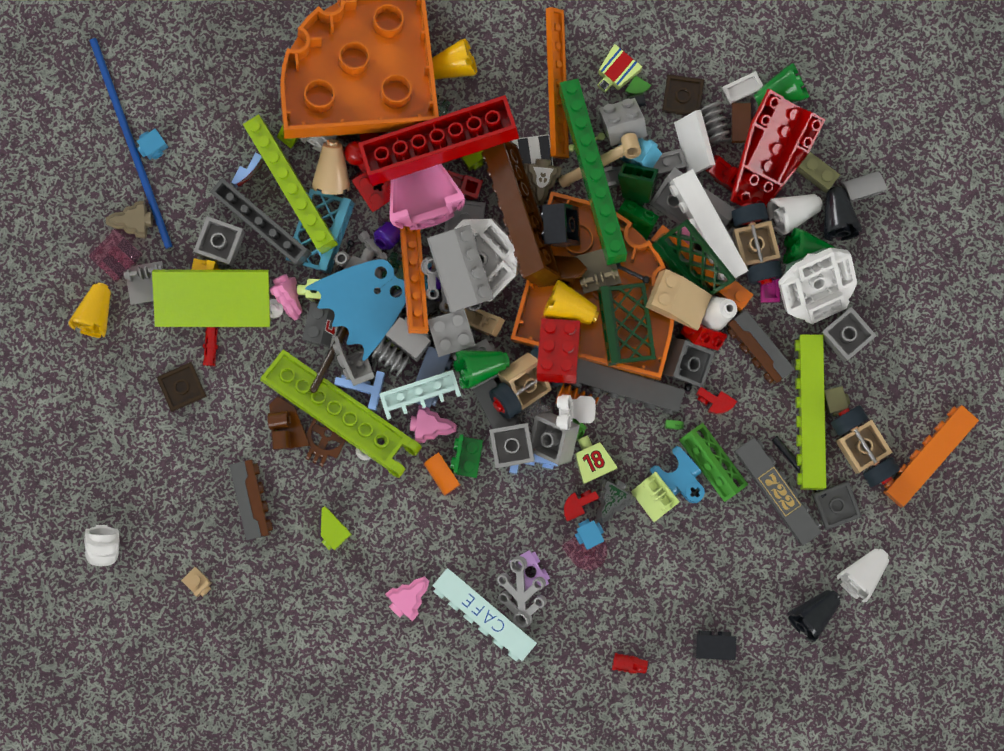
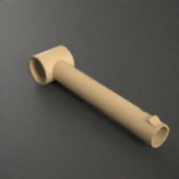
M634 133L623 135L620 139L621 145L602 154L600 157L603 167L623 156L628 159L638 157L641 154V148L637 135ZM580 167L558 178L563 188L583 178Z

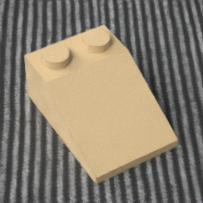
M665 269L659 272L645 307L698 331L712 295L683 276Z

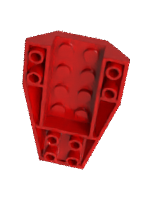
M767 89L750 124L730 201L740 206L751 202L753 204L764 203L767 208L768 202L775 198L809 154L826 119L784 99L780 94Z

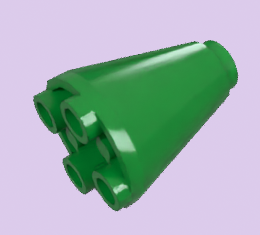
M794 63L786 66L757 91L758 93L754 94L758 106H760L767 89L780 94L784 99L792 103L810 97L806 88H801L804 83L800 74L795 75L798 73V70Z
M794 228L791 235H787L784 240V246L787 248L783 257V263L789 264L805 257L807 254L814 253L823 248H834V246L800 228Z
M460 350L456 352L457 360H454V368L456 372L459 371V383L462 389L472 388L510 367L507 353H502L501 351Z

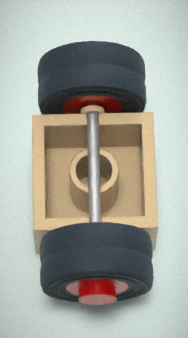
M751 202L741 205L742 207L732 211L735 227H742L734 229L731 233L734 245L749 270L746 273L750 285L773 283V280L781 278L783 273L778 261L781 257L772 221L764 222L768 219L764 203L753 204Z
M529 352L512 362L510 367L499 373L498 376L501 383L489 391L494 408L505 419H511L552 390L550 384L554 387L562 384L537 381L538 359Z
M860 405L851 410L847 408L838 413L840 417L831 422L837 435L841 436L849 430L851 432L836 440V443L855 474L873 465V467L863 473L870 487H874L879 483L883 485L892 480L891 476L899 472L900 467L892 456L880 462L881 459L893 452L873 420L858 427L859 424L868 419Z

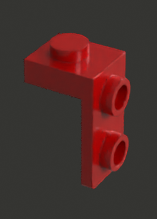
M702 323L698 331L686 325L681 330V333L693 344L717 351L727 338L726 333L707 328Z

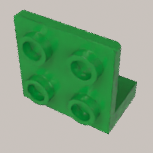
M460 434L459 438H455L454 451H457L456 457H452L450 466L451 470H454V475L477 478L483 440L464 437L463 434Z

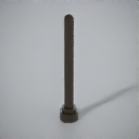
M344 326L341 327L337 334L340 343L343 342L348 332V329ZM333 345L310 387L311 393L317 392L336 355Z

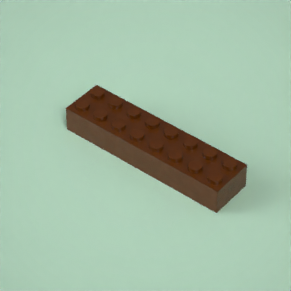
M509 141L483 150L481 154L488 165L487 172L492 178V188L499 199L497 203L504 215L503 222L510 233L508 238L514 246V256L520 264L519 272L521 276L539 287L560 279L561 276L551 246L544 244L542 239L543 222L528 176L524 170L518 146Z

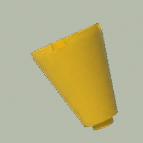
M466 38L459 40L432 57L434 79L466 77L477 74L474 55H471L469 50L471 47Z
M557 280L552 290L553 292L547 301L543 313L544 316L562 320H577L580 323L589 325L592 321L596 322L599 315L597 306L564 282Z
M97 283L92 285L68 322L72 329L75 330L77 327L81 329V334L100 338L101 335L105 337L111 291L106 284Z

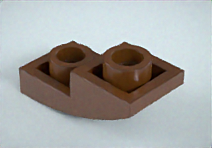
M732 103V143H745L751 124V103Z

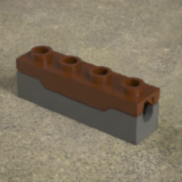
M747 310L727 324V333L731 338H737L741 343L739 344L740 349L745 354L749 353L753 358L751 362L757 369L761 368L764 371L763 377L769 384L773 382L776 385L794 370V367Z
M251 459L230 464L246 540L270 536L273 526L271 519L267 520L266 512H269L267 501H263L261 494L265 492L263 483L258 481L257 475L260 474L258 463H254V460Z

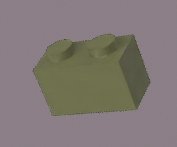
M811 152L796 169L799 174L824 193L828 192L840 176L839 173Z

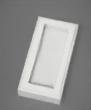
M755 71L723 86L722 90L731 105L756 93L763 84Z

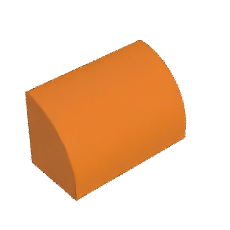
M439 452L424 463V466L444 496L461 486Z

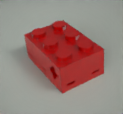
M541 318L537 381L576 384L581 331L580 321Z

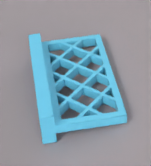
M310 188L309 196L311 199L315 194L321 196L323 203L317 205L316 208L319 209L326 206L329 214L322 218L326 220L331 217L333 224L329 229L338 245L324 254H321L317 248L311 252L312 254L309 257L319 253L321 257L319 265L312 264L309 257L307 258L308 262H304L302 265L331 274L335 263V255L339 251L355 203L351 199L322 194L321 191H315ZM334 200L340 202L338 209L331 212L328 204ZM299 220L293 238L304 246L312 242V240L309 238L301 242L299 235L305 228H302L303 225Z

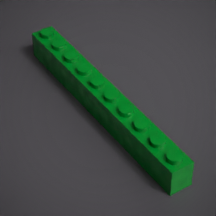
M579 79L560 82V98L606 264L608 266L625 262L627 250Z

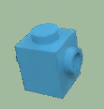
M156 128L151 132H144L139 136V140H137L139 144L138 151L143 158L147 156L149 160L152 158L154 160L158 159L163 155L162 151L168 148Z
M587 519L578 524L579 528L576 529L575 537L579 545L583 543L586 550L604 542L601 535L604 531L599 522L595 523L594 520L590 522Z

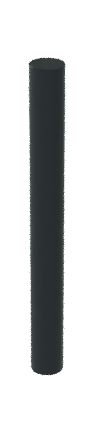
M778 436L773 438L771 441L800 473V466H797L796 457ZM825 493V494L820 495V496H821L822 498H824L827 494Z

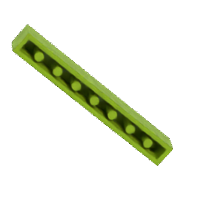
M259 114L245 122L243 126L317 250L324 254L337 246L336 239L266 122Z
M799 335L798 340L794 342V349L798 351V359H795V370H798V378H795V389H798L799 397L795 399V406L799 408V416H796V427H799V435L796 436V446L800 449V454H797L796 457L797 466H800V473H797V485H800V490H824L826 488L823 335Z

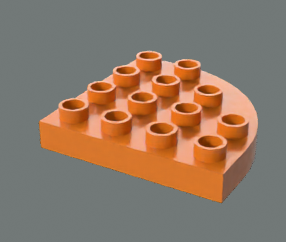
M337 0V3L327 9L322 10L318 6L298 27V37L291 49L287 48L282 64L280 95L284 139L392 132L439 117L425 0Z
M551 191L547 205L566 203L578 207L580 229L579 246H551L553 255L575 257L602 249L589 201ZM616 212L627 250L626 261L620 264L631 271L650 278V282L645 284L648 301L659 272L665 270L666 267L650 240L646 241L633 228V223ZM618 269L621 284L614 286L643 283V281ZM580 278L574 279L571 288L596 305L597 311H599L596 322L592 321L590 325L580 323L578 358L661 380L670 347L674 320L649 309L656 359L608 366L598 292L596 290L584 294ZM526 280L511 335L512 342L539 349L541 318L555 319L546 317L543 314L554 286L538 287L536 284ZM641 288L632 289L629 295L638 301L642 296ZM618 290L611 291L612 298L618 303L625 296ZM626 297L621 305L630 312L635 303ZM637 305L632 314L641 320L644 316V310ZM618 307L615 311V318L622 322L627 314ZM630 316L624 322V325L632 331L638 324ZM640 324L635 333L644 339L647 335V329ZM623 327L617 331L618 337L623 341L630 335ZM632 335L626 343L633 349H636L641 341ZM642 344L637 352L643 356H650L649 347ZM623 346L620 350L621 359L629 358L633 352Z

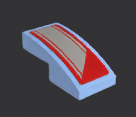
M255 152L247 169L239 167L231 182L233 186H241L257 172L264 161L260 154Z

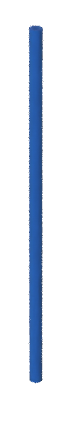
M92 38L89 41L165 249H169V247L173 246L98 41L96 38Z

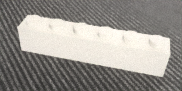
M691 169L674 178L669 183L671 185L669 189L674 197L677 196L680 202V210L686 213L691 224L731 274L737 278L749 271L694 170ZM707 258L711 264H714L712 259ZM718 273L719 280H728L724 274Z

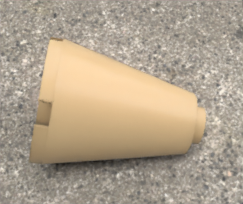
M328 139L327 142L323 143L314 174L312 188L315 191L317 189L322 190V194L337 195L343 194L345 189H347V192L350 190V180L343 146L336 139Z

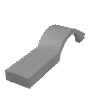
M682 148L662 153L653 167L659 169L658 175L671 172L674 167L678 170L687 167ZM622 166L604 168L609 187L620 186L618 174Z

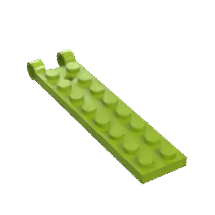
M283 349L261 376L260 381L385 467L390 474L400 478L405 471V467L395 461L393 457L402 446L409 454L416 456L422 446L325 378L317 392L311 393L310 387L317 372ZM383 439L385 443L380 445L377 440Z

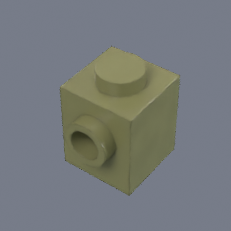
M843 386L824 391L827 414L833 413V417L839 416L838 413L849 408L850 399L848 394L844 393Z

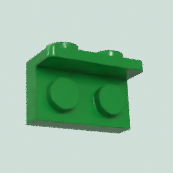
M625 199L618 211L620 215L633 223V228L645 240L648 239L659 218L654 212L628 199Z

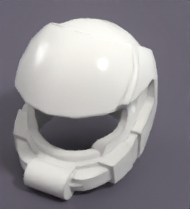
M96 525L85 530V557L91 565L108 566L116 562L120 544L118 529L108 527L107 525Z

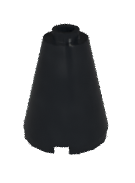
M839 186L830 188L826 193L824 238L828 241H833V238L842 237L841 241L857 237L859 231L862 232V227L845 189Z
M826 590L787 613V615H790L788 620L799 634L801 630L807 635L806 640L815 642L840 606V596L834 590Z

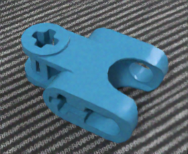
M675 446L672 449V453L679 463L676 471L667 473L659 466H652L649 469L652 475L654 472H657L675 496L680 492L688 502L698 503L705 494L703 486L696 480V477L702 472L681 447ZM690 489H693V490L698 489L699 492H698L697 495H698L699 497H696V496L691 497V496H690V494H691V490H690Z

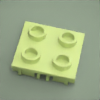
M654 472L631 491L653 522L657 521L680 502L657 472Z

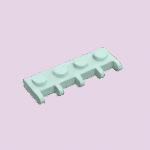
M451 370L379 393L388 420L391 419L389 411L402 407L403 413L407 414L406 406L421 402L422 408H425L424 400L439 396L440 401L444 402L443 394L455 390L457 397H460L461 393L454 372Z

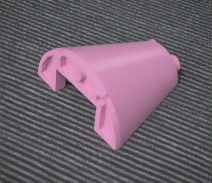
M442 164L391 180L389 218L391 223L400 229L408 226L410 230H418L439 225L454 217V212L457 209L461 211L465 204L463 193Z

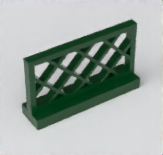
M688 219L659 236L652 244L653 248L674 273L683 276L711 295L736 280ZM684 226L690 232V236L682 234V228ZM669 236L677 238V245L670 240ZM681 240L690 241V248L681 246ZM694 243L700 244L702 251L695 250ZM681 251L689 253V260L682 255ZM693 256H702V263L693 261ZM706 258L712 259L714 266L707 265ZM693 266L701 268V275L694 270ZM705 271H713L714 278L705 276ZM718 273L724 274L728 280H719ZM705 281L713 283L712 290L706 285Z
M645 283L610 287L600 286L597 292L608 366L655 360L656 355L649 309L645 307L647 304ZM641 288L642 296L638 301L629 295L632 289ZM618 290L625 296L618 303L612 298L611 291ZM626 297L635 303L630 312L621 305ZM637 305L644 310V316L641 320L632 314ZM618 307L627 314L622 322L615 318V311ZM629 316L638 322L633 331L624 325ZM640 324L647 329V335L644 339L635 333ZM621 327L630 333L625 341L618 337L617 331ZM632 335L641 341L636 349H633L626 343ZM642 344L649 347L650 356H643L637 352ZM623 346L633 352L629 358L621 359L620 350Z

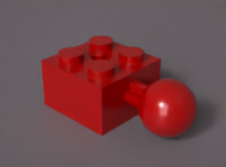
M352 141L345 147L344 156L348 163L358 165L361 171L351 177L350 180L370 211L374 212L390 201L391 180L381 183L379 189H373L374 186H372L358 145L360 141Z

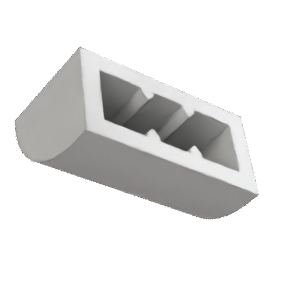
M878 171L841 182L851 203L884 193L887 190L885 181Z

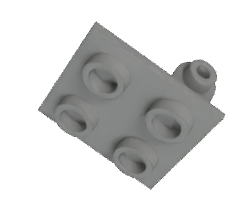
M162 261L126 267L127 271L124 272V278L127 281L130 304L134 305L153 301L152 271L164 270Z

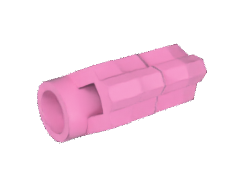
M287 274L273 279L274 286L269 289L271 294L275 296L278 303L282 304L285 313L294 321L301 318L302 307L298 299L296 278H288Z
M422 405L418 406L417 416H411L410 431L415 432L414 440L418 443L434 440L438 435L447 436L455 433L457 430L455 423L449 419L440 418L437 412L430 411L427 407L422 408Z
M424 576L415 579L410 585L402 584L397 589L392 588L385 595L392 602L389 606L390 609L397 616L401 617L404 614L413 622L419 614L418 608L422 604L421 597L427 591L430 581Z

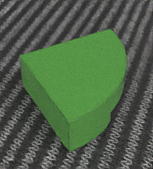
M635 75L625 92L631 95L644 93L650 89L651 85Z
M666 420L665 428L682 430L684 429V422Z

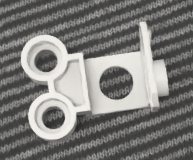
M562 394L558 396L557 408H559V416L556 419V426L561 430H569L573 419H576L579 423H592L595 420L596 404L592 396H579L577 399H572L571 395Z

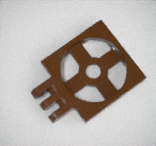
M313 418L306 433L310 449L305 459L309 461L312 454H314L315 457L312 462L316 464L320 457L322 460L319 466L323 467L328 455L338 459L346 440L326 426L322 427L316 424L317 420ZM326 430H330L332 432V435L330 437H326L324 435V432ZM312 431L321 434L322 438L318 446L312 440ZM331 440L340 443L335 449H325Z

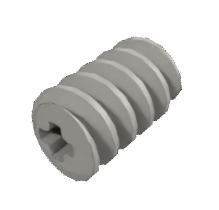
M714 102L701 109L702 115H704L703 120L706 122L705 127L708 130L707 135L710 137V144H719L731 140V138L726 137L730 131L723 129L728 126V123L721 122L726 118V116H720L724 109H718L722 102Z
M384 337L373 351L372 358L379 356L378 363L385 360L384 367L386 368L391 365L390 372L392 373L397 370V377L408 364L409 356L406 355L402 358L403 351L401 350L396 353L397 346L395 345L390 348L391 341L384 343Z

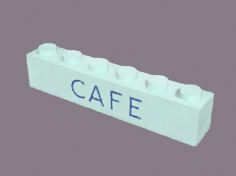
M447 568L433 584L435 588L433 592L441 599L444 596L449 599L450 602L448 604L454 610H462L465 613L463 617L471 624L475 621L480 626L478 630L485 636L490 634L494 637L493 642L501 649L503 647L507 648L510 651L508 655L516 662L518 659L523 661L537 644L450 569Z

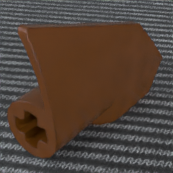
M554 256L561 276L558 280L564 282L569 287L573 286L574 279L580 278L587 271V267L577 257ZM557 280L543 287L555 286Z
M277 396L269 404L270 413L267 416L268 426L272 434L273 450L309 446L295 406Z

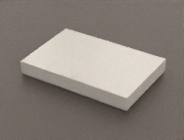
M695 110L674 122L680 147L687 164V172L693 169L695 174H698L714 166L715 161L701 110Z

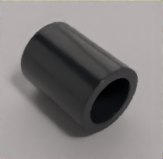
M644 93L626 96V99L635 98L639 107L646 106Z

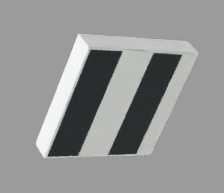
M549 134L519 138L512 141L518 146L523 164L535 163L536 159L551 160V165H553Z

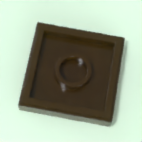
M667 74L662 112L688 115L695 110H701L705 80Z
M192 362L156 377L171 412L207 397Z

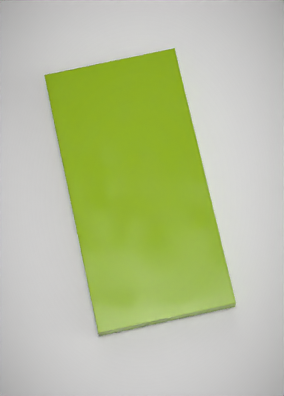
M269 270L152 271L155 327H270Z

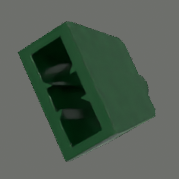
M623 163L618 174L623 198L633 200L639 206L650 202L655 190L659 169Z

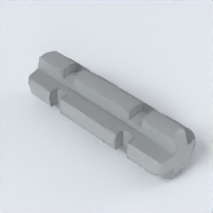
M363 231L358 236L360 242L365 243L364 246L367 249L375 252L373 257L376 256V260L383 259L387 261L388 256L386 253H382V249L375 244L374 239H370L369 233Z

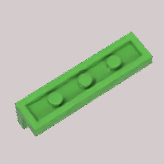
M701 423L679 439L724 502L748 485L704 423ZM698 430L702 432L705 439L700 437L697 433ZM710 447L716 451V455L711 452ZM722 463L727 466V470L722 467ZM733 478H735L741 486L737 487L736 484L733 482Z

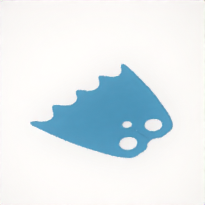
M383 259L372 260L343 269L305 288L306 290H316L321 294L317 308H328L334 311L333 327L344 326L349 330L347 345L361 344L363 346V361L370 356L385 337L406 303L404 281L394 275V268L388 261ZM377 267H384L386 269L387 275L385 278L379 279L375 276V269ZM394 285L402 289V294L396 298L390 294V288ZM376 287L381 290L379 294L374 293Z

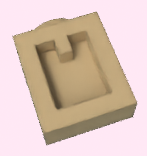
M194 567L181 580L196 597L200 595L203 597L211 590L209 586L212 582L197 567Z

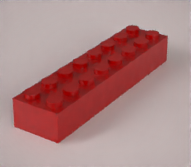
M506 95L360 142L358 145L372 186L519 139V135Z

